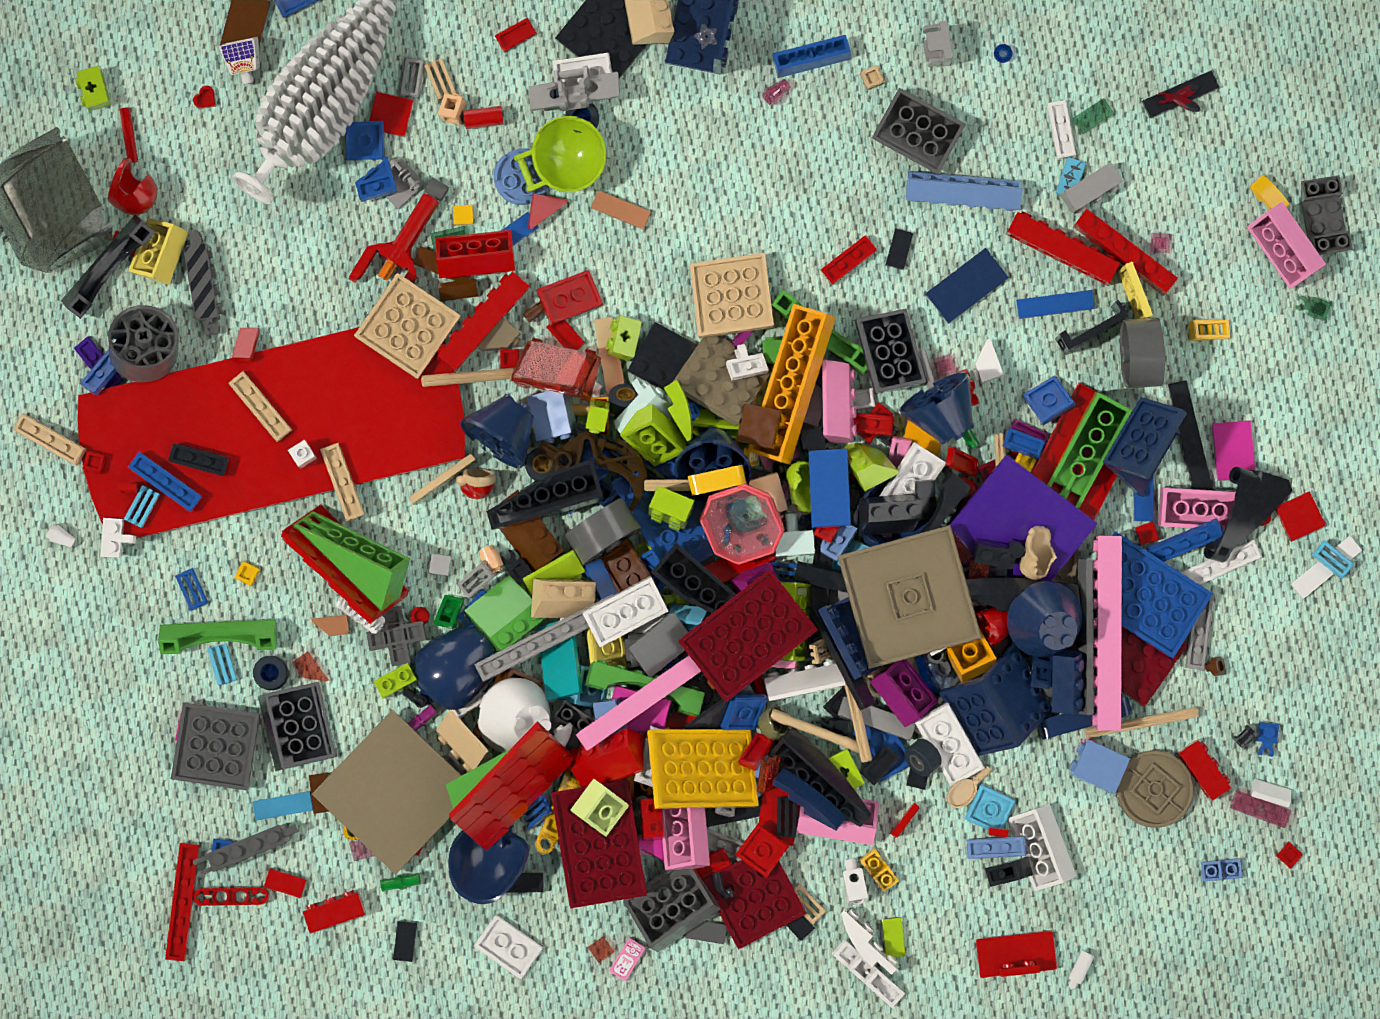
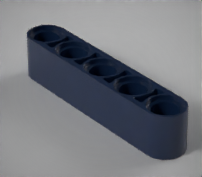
M1128 696L1121 697V718L1132 715L1133 712ZM1078 712L1074 715L1061 714L1044 719L1038 725L1042 740L1092 726V715H1083Z

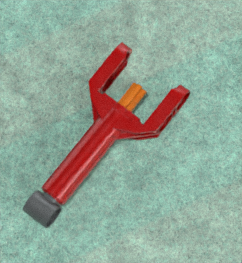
M432 177L424 190L425 194H422L396 239L387 243L367 246L348 279L356 283L358 279L362 278L378 252L381 257L387 260L378 274L379 277L388 281L394 269L398 266L405 271L408 270L404 278L414 283L417 275L411 249L439 205L438 200L440 202L443 200L449 187Z

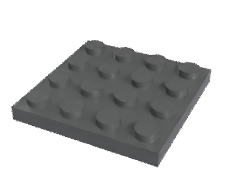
M183 703L171 779L248 791L260 714Z

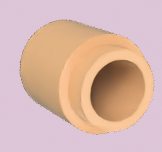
M490 545L479 551L481 562L485 560L487 567H491L492 573H498L502 570L501 567L504 563L497 548L494 549L493 545Z

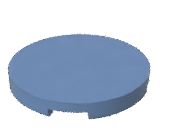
M518 148L503 155L495 166L494 183L498 193L506 201L515 205L531 204L533 194L544 196L549 188L546 185L527 193V184L518 162H515L513 157L531 149ZM532 155L524 158L534 184L541 182L542 180L534 168Z

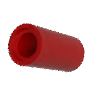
M501 106L463 110L466 129L504 125Z

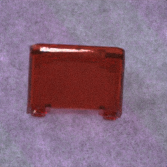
M532 338V340H527L513 370L510 382L522 388H537L565 394L569 397H580V400L590 402L601 357L596 355V351L585 349V352L545 344L541 339Z

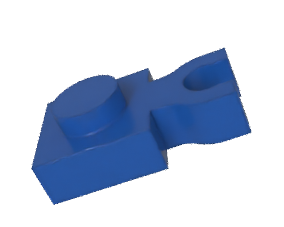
M1259 722L1257 741L1262 742V745L1258 750V755H1263V750L1267 748L1269 750V757H1273L1272 743L1277 744L1279 724Z

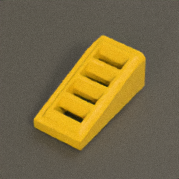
M1193 320L1188 323L1190 341L1230 339L1229 320ZM1219 324H1222L1223 335H1220ZM1204 325L1207 327V335H1204ZM1212 325H1214L1215 335H1212Z

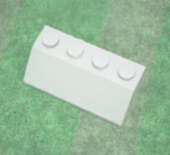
M834 660L824 662V666L818 668L814 664L805 666L803 671H798L795 668L786 670L784 675H779L778 672L767 674L768 678L764 679L768 702L845 686V680Z
M1050 803L1008 818L1014 837L1025 836L1026 856H1022V858L1028 856L1033 875L1029 876L1034 891L1058 885L1077 877Z

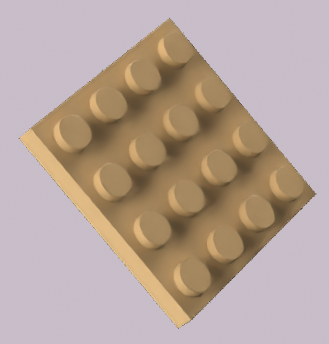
M765 253L690 264L699 338L775 328Z
M397 273L354 337L416 379H419L437 353V350L461 318V315Z

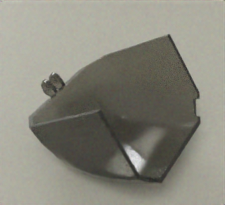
M58 127L25 144L0 163V232H4L5 236L2 237V240L4 242L9 241L21 265L49 273L112 242V227L109 221L105 222L101 214L104 211L102 204L65 136L60 137V129Z

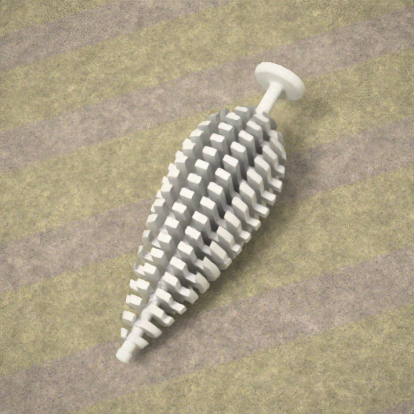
M359 0L353 9L350 7L346 10L347 15L345 17L342 14L336 17L337 26L333 20L327 24L325 29H321L316 37L311 38L309 43L304 45L299 53L282 69L279 76H276L272 86L268 87L266 95L262 96V103L258 107V115L255 118V126L257 128L255 130V138L259 145L261 144L266 147V149L259 148L265 161L254 177L243 172H235L232 176L233 182L242 191L262 203L271 204L273 194L263 183L275 166L285 169L288 166L293 168L296 165L299 168L305 167L304 157L307 164L318 162L320 157H324L334 145L336 146L339 143L340 135L344 136L347 125L350 126L352 124V117L357 115L358 107L362 104L363 98L369 90L368 86L371 85L372 75L376 72L377 63L381 59V52H383L385 46L382 36L388 37L389 30L387 26L392 24L390 16H393L396 7L393 3H397V0Z

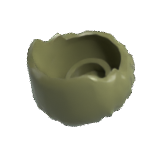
M776 705L763 711L758 719V727L762 734L773 740L782 739L791 728L789 725H783L770 720L769 715L773 708L784 712L780 706Z

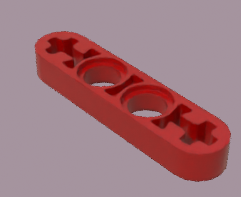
M262 887L200 888L193 894V901L200 906L262 905L269 900V892ZM249 890H252V894H258L260 890L262 894H265V898L262 899V902H259L258 898H251L252 902H249ZM201 891H203L204 895H211L210 891H214L212 895L214 903H210L211 899H204L202 903L200 899H197V895H200ZM219 891H224L227 894L226 901L219 902L216 895ZM238 891L246 893L245 901H237L236 893Z

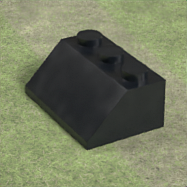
M914 494L860 498L858 536L913 532L921 520L922 499Z

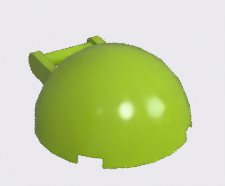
M562 116L554 118L543 125L536 133L537 135L531 150L513 157L515 162H518L527 184V193L546 185L559 192H577L592 185L601 175L606 162V148L599 131L590 122L576 116ZM531 155L534 168L542 180L534 184L524 159Z

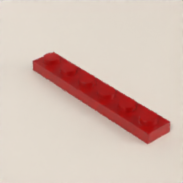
M179 844L165 960L183 962L186 960L197 865H194L193 861L199 857L200 845Z

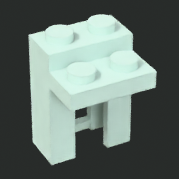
M636 378L632 385L638 396L613 423L619 433H621L634 413L650 404H653L671 421L673 417L667 408L674 404L661 388H655L649 382H642Z

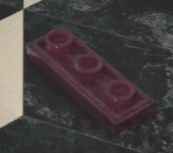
M1238 790L1235 791L1230 805V809L1282 828L1286 827L1291 813L1290 809L1252 797ZM1258 806L1263 807V811L1261 813L1257 811Z

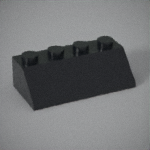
M747 685L736 695L755 693L750 685ZM722 698L686 724L684 729H722L721 723L730 700L725 702Z

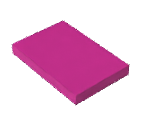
M1251 421L1213 423L1212 433L1217 481L1229 480V473L1236 466L1247 470H1255Z
M615 685L612 698L620 697V702H623L638 690ZM662 698L629 721L627 728L648 734L647 731L650 726L664 730L671 699Z

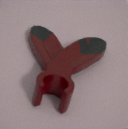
M1188 85L1175 94L1160 92L1157 96H1164L1165 101L1160 100L1158 104L1163 105L1174 102L1190 112H1199V105L1187 98L1197 92L1199 85Z

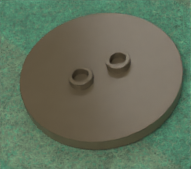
M1150 750L1130 758L1117 788L1116 796L1122 811L1132 821L1145 827L1160 828L1177 822L1185 815L1192 803L1194 785L1188 768L1179 758L1168 752Z

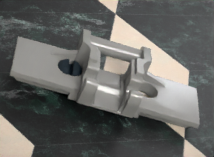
M588 65L580 69L561 72L555 70L554 82L529 86L531 111L555 107L561 108L562 111L587 108L593 101L620 97L618 72L590 76ZM584 76L579 79V85L565 86L564 82L560 81V79ZM590 86H598L597 91L593 93L588 92Z

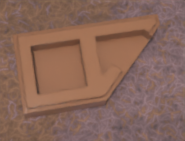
M348 615L312 619V622L329 636L349 634Z

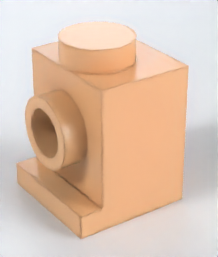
M452 93V95L444 94L438 112L442 121L461 125L463 110L466 106L465 100L456 93Z

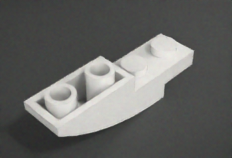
M845 909L841 913L843 922L853 945L871 967L879 963L891 975L895 973L899 968L897 965L898 961L890 954L887 956L882 951L883 947L878 942L874 941L873 943L871 941L876 935L873 932V927L859 920L860 916L854 910Z

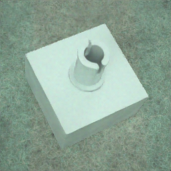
M797 513L785 514L787 531L783 533L776 548V559L814 556L815 554L813 530H798Z

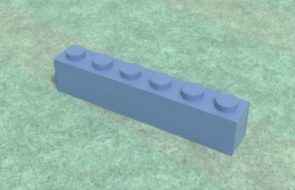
M908 171L906 200L912 202L926 201L931 204L947 203L951 206L959 204L968 207L981 206L988 209L1003 208L1007 211L1020 210L1023 188L1022 181Z

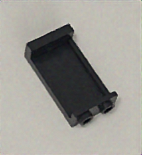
M1119 300L1115 301L1111 306L1115 313L1114 316L1072 340L1066 330L1059 333L1055 340L1064 355L1120 324L1123 319H1126L1129 311L1125 303H1121Z

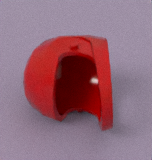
M124 158L112 179L108 192V202L125 214L134 216L135 214L146 213L153 207L157 199L158 187L149 174L142 181L137 180L131 172L132 160Z

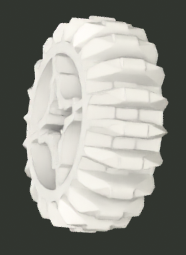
M339 597L336 606L342 612L371 633L376 634L381 630L385 623L383 616L369 624L347 605L348 602L344 598Z

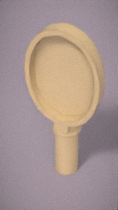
M986 766L973 776L972 779L966 778L954 783L947 793V803L953 808H962L968 805L976 796L977 784L991 773L992 770Z

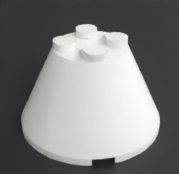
M508 678L498 682L488 690L479 706L481 708L478 719L480 734L491 748L501 753L511 749L537 721L547 731L551 728L550 705L546 700V695L537 684L527 679Z

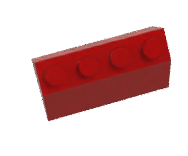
M511 230L435 238L439 279L515 271Z
M628 728L609 735L587 751L583 745L570 750L574 759L570 769L581 787L589 786L593 779L600 784L615 782L643 771V735Z

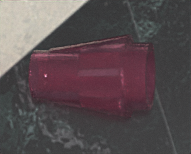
M782 79L764 89L762 97L769 105L777 104L788 91L790 85L785 79Z

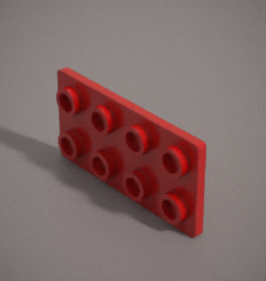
M1052 931L976 939L981 978L1040 973V971L1057 969Z

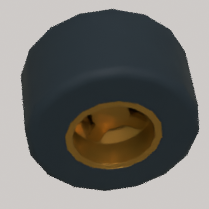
M618 384L610 390L608 395L609 410L615 417H618L638 396L632 384Z
M538 448L533 449L527 455L525 461V469L534 481H539L549 476L555 465H553V459L539 451Z

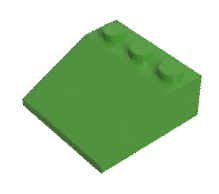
M510 575L464 610L497 652L517 643L546 619L531 617L532 598Z

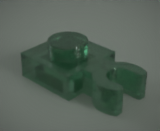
M1305 296L1298 297L1299 300L1304 302V305L1302 307L1296 305V310H1308L1306 316L1326 321L1331 302L1312 297L1310 302Z

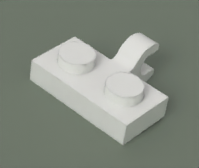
M745 344L737 345V349L734 350L737 359L727 360L726 362L731 381L766 374L769 370L763 353L748 356Z
M103 518L101 557L121 558L122 543H136V536L123 535L124 519Z

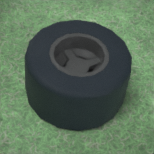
M918 739L905 750L904 756L907 764L920 776H929L941 765L942 759L938 749L928 740Z

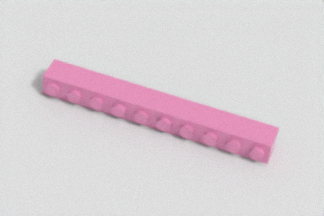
M1096 536V540H1093V552H1096V559H1093V571H1096V579H1093V590H1096V598H1093V610H1096V618H1093V629H1096V637H1093V649H1096V656H1093V668H1096V676H1094V687H1096L1094 707H1096V715H1092V726H1095V730L1121 731L1122 536Z

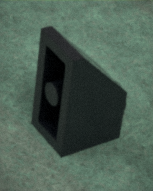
M1028 856L985 868L990 887L1021 880L1033 875Z

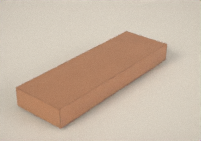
M599 190L591 206V209L644 230L651 211Z

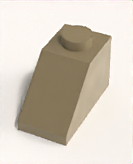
M502 318L480 343L478 349L482 352L509 349L511 346L514 348L520 342L519 336L521 334Z

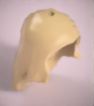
M1035 526L1028 531L1029 535L1026 539L1024 554L1019 561L1021 573L1033 580L1046 577L1051 564L1057 558L1050 543L1051 533L1044 526Z

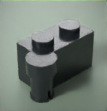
M976 538L972 557L975 563L1013 569L1015 558L1023 556L1024 547L1017 539L1016 541L1011 539L1007 545V543Z

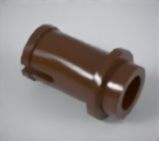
M540 300L530 309H525V313H523L529 323L535 322V319L545 312Z

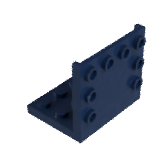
M678 0L673 21L674 33L668 45L665 64L721 75L722 67H726L728 48L726 46L727 41H730L732 29H730L731 22H734L739 0Z
M1140 397L1104 458L1103 463L1138 496L1144 497L1145 488L1176 435L1180 436L1181 432L1178 428L1187 413L1183 409Z
M849 597L834 605L824 606L818 610L854 680L885 666L882 665L868 669Z
M1016 645L1009 647L980 679L947 687L939 692L943 701L949 703L978 756L1019 747L1052 711V706L1041 688L1030 686L1031 670Z

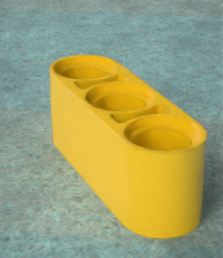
M743 465L688 476L692 496L746 483Z

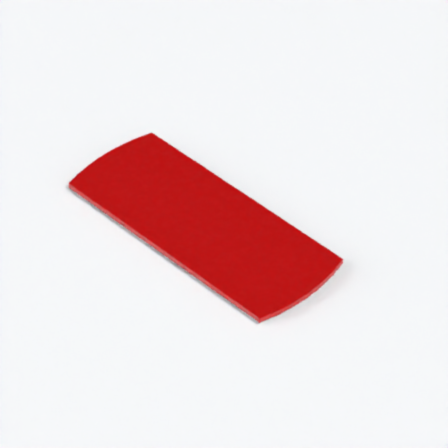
M360 327L254 352L252 362H235L232 358L168 373L164 377L151 382L135 381L102 389L97 396L91 392L78 395L77 422L79 445L87 449L82 457V464H84L87 451L107 455L102 474L84 470V474L102 525L103 518L124 519L138 494L120 493L117 491V484L139 485V490L143 485L160 494L142 528L124 519L123 535H134L138 539L335 491L320 449L336 443L340 445L354 486L462 460L465 458V433L459 425L460 421L464 418L459 384L422 386L421 378L424 375L452 373L436 359L438 353L434 355L419 379H416L355 338L354 335ZM242 371L245 372L292 429L279 442L272 437L229 385V382ZM305 440L317 459L303 468H299L288 450ZM173 443L230 458L225 477L168 462ZM138 452H141L202 496L192 512L128 468ZM146 491L144 492V494H143V496L141 497V499H140V501H139V503H138L136 509L134 510V512H133V514H132V516H131V519H133V517H134V515L136 514V512H137V510H138V508H139L141 502L143 501V499H144V497H145V495H146V493H147ZM150 495L137 522L141 521L154 495Z

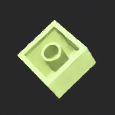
M593 779L571 811L604 836H607L629 805Z

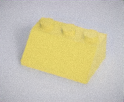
M148 218L147 224L151 226L155 233L144 246L136 249L128 272L169 285L189 232L174 224Z

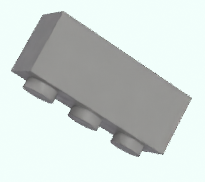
M1110 162L1062 192L1060 196L1071 213L1075 211L1081 213L1089 208L1087 206L1089 202L1093 201L1095 204L1104 198L1102 194L1109 191L1111 194L1119 189L1118 184L1123 182V180Z

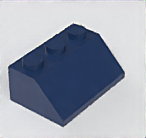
M1067 648L1063 652L1053 655L1052 712L1074 715L1083 708L1082 689L1084 681L1082 679L1084 661L1082 660V654L1073 648Z

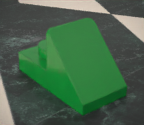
M444 595L433 625L450 629L457 628V618L463 605V599Z

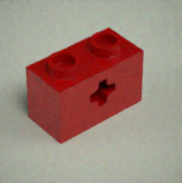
M654 798L641 799L640 815L643 841L662 840L664 837L662 809H655Z

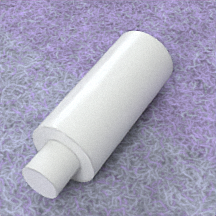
M1081 951L1069 976L1071 981L1068 987L1075 990L1078 984H1082L1094 956Z

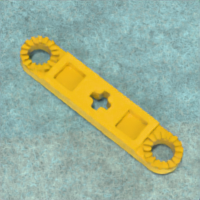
M570 766L567 768L557 791L581 787L578 781L571 777ZM553 803L551 804L553 812L545 818L535 842V847L541 854L552 852L558 841ZM542 839L549 840V849L541 847L540 841Z

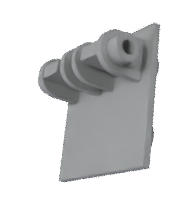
M400 156L397 159L394 158L389 163L397 192L385 195L397 209L425 185V182Z

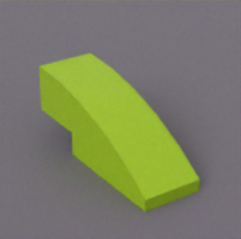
M675 380L664 387L674 404L667 409L686 440L690 442L693 439L690 406L679 380Z

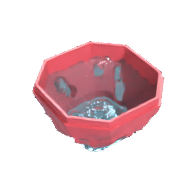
M746 483L710 495L699 518L714 554L738 565L775 553L785 531L774 498H772L769 492Z

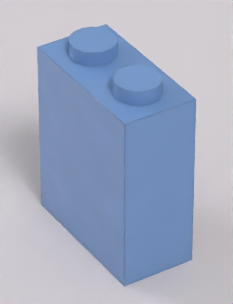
M558 388L527 397L529 411L534 416L532 425L536 442L545 440L552 444L555 443L554 439L561 438V440L571 439L573 434L578 433L575 431L576 422L568 388Z
M1088 739L1080 742L1076 751L1078 752L1076 760L1073 759L1069 766V770H1071L1069 775L1110 794H1115L1130 758Z

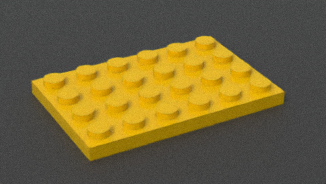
M687 729L647 731L655 809L759 806L755 771L738 764L739 758L752 741L751 730Z

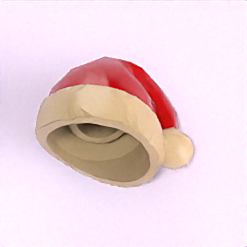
M467 468L464 470L463 475H459L456 478V482L460 485V490L467 497L475 500L483 499L492 492L496 482V474L490 470Z

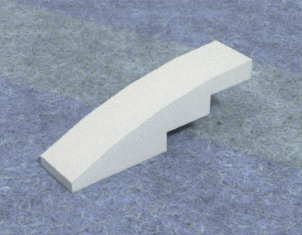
M845 939L832 952L833 956L891 1008L905 994L875 966L871 967Z

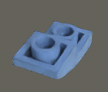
M1241 859L1201 862L1203 882L1243 878Z

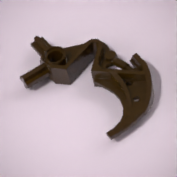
M589 431L582 432L560 449L542 440L538 450L553 459L552 462L555 466L550 472L551 474L556 470L582 463L586 439H589L596 466L599 465V468L619 473L630 483L633 489V499L629 508L632 511L635 510L645 490L644 482L647 480V469L642 455L627 441L619 437L616 439L617 443L624 446L622 448L617 446V444L607 442L604 438H598L595 433ZM604 448L615 451L619 450L622 451L623 456L608 458L602 453V450ZM562 454L569 457L567 465L563 464L560 460Z

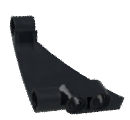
M1237 466L1232 468L1229 473V480L1231 483L1237 484V490L1230 516L1221 537L1216 541L1207 543L1204 547V556L1207 559L1221 563L1227 561L1233 548L1257 529L1293 491L1288 479L1258 470H1247Z

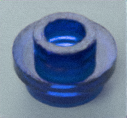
M1000 44L995 48L993 54L995 60L999 63H1007L1011 60L1013 52L1010 46ZM1000 51H1005L1006 56L1001 57L999 54Z

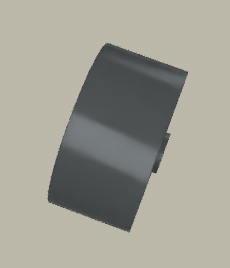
M137 305L120 312L112 321L108 332L109 358L115 370L123 377L137 382H151L167 375L174 367L178 357L179 339L175 322L165 311L149 305ZM154 324H156V325H158V326H160V327H162V328H161V330L159 331V330L153 328L152 326H153ZM133 326H138L139 329H136V330H135V329H132L131 327H133ZM126 339L125 345L114 343L113 340ZM160 344H166L167 346H166V347H160V346H158V345H160ZM129 356H135L136 359H133V360H132V359H129L128 357H129ZM158 360V363L149 365L148 363L150 361Z
M1158 317L1123 319L1121 322V371L1126 389L1160 387L1164 383L1165 347L1162 326Z
M621 498L583 520L567 532L565 538L582 564L586 565L620 545L626 538L629 539L642 527L624 499Z

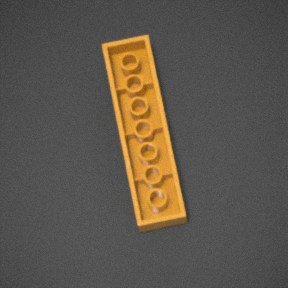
M793 304L761 406L782 411L774 449L750 444L748 452L791 464L836 317Z

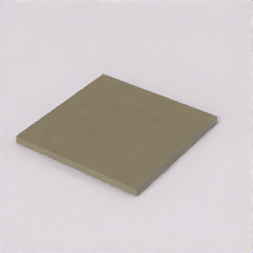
M951 525L837 556L868 669L982 638Z
M391 710L312 795L396 875L450 818L449 813L453 810L446 784L462 775L394 710Z

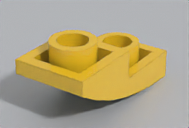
M1261 175L1249 186L1257 200L1264 202L1268 210L1281 202L1284 203L1286 208L1290 205L1278 188L1264 175Z
M875 848L859 859L883 892L899 881Z

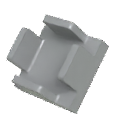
M947 20L940 21L939 24L925 25L923 27V34L926 33L927 40L923 43L925 57L929 59L928 67L950 66L953 56Z

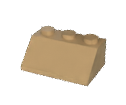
M625 0L633 44L670 42L674 28L668 0Z
M533 579L531 617L566 618L592 605L595 602L596 582L586 579Z
M450 710L437 728V732L440 735L438 737L439 741L444 746L448 744L452 748L451 754L457 760L459 758L463 760V767L468 772L493 759L487 748Z

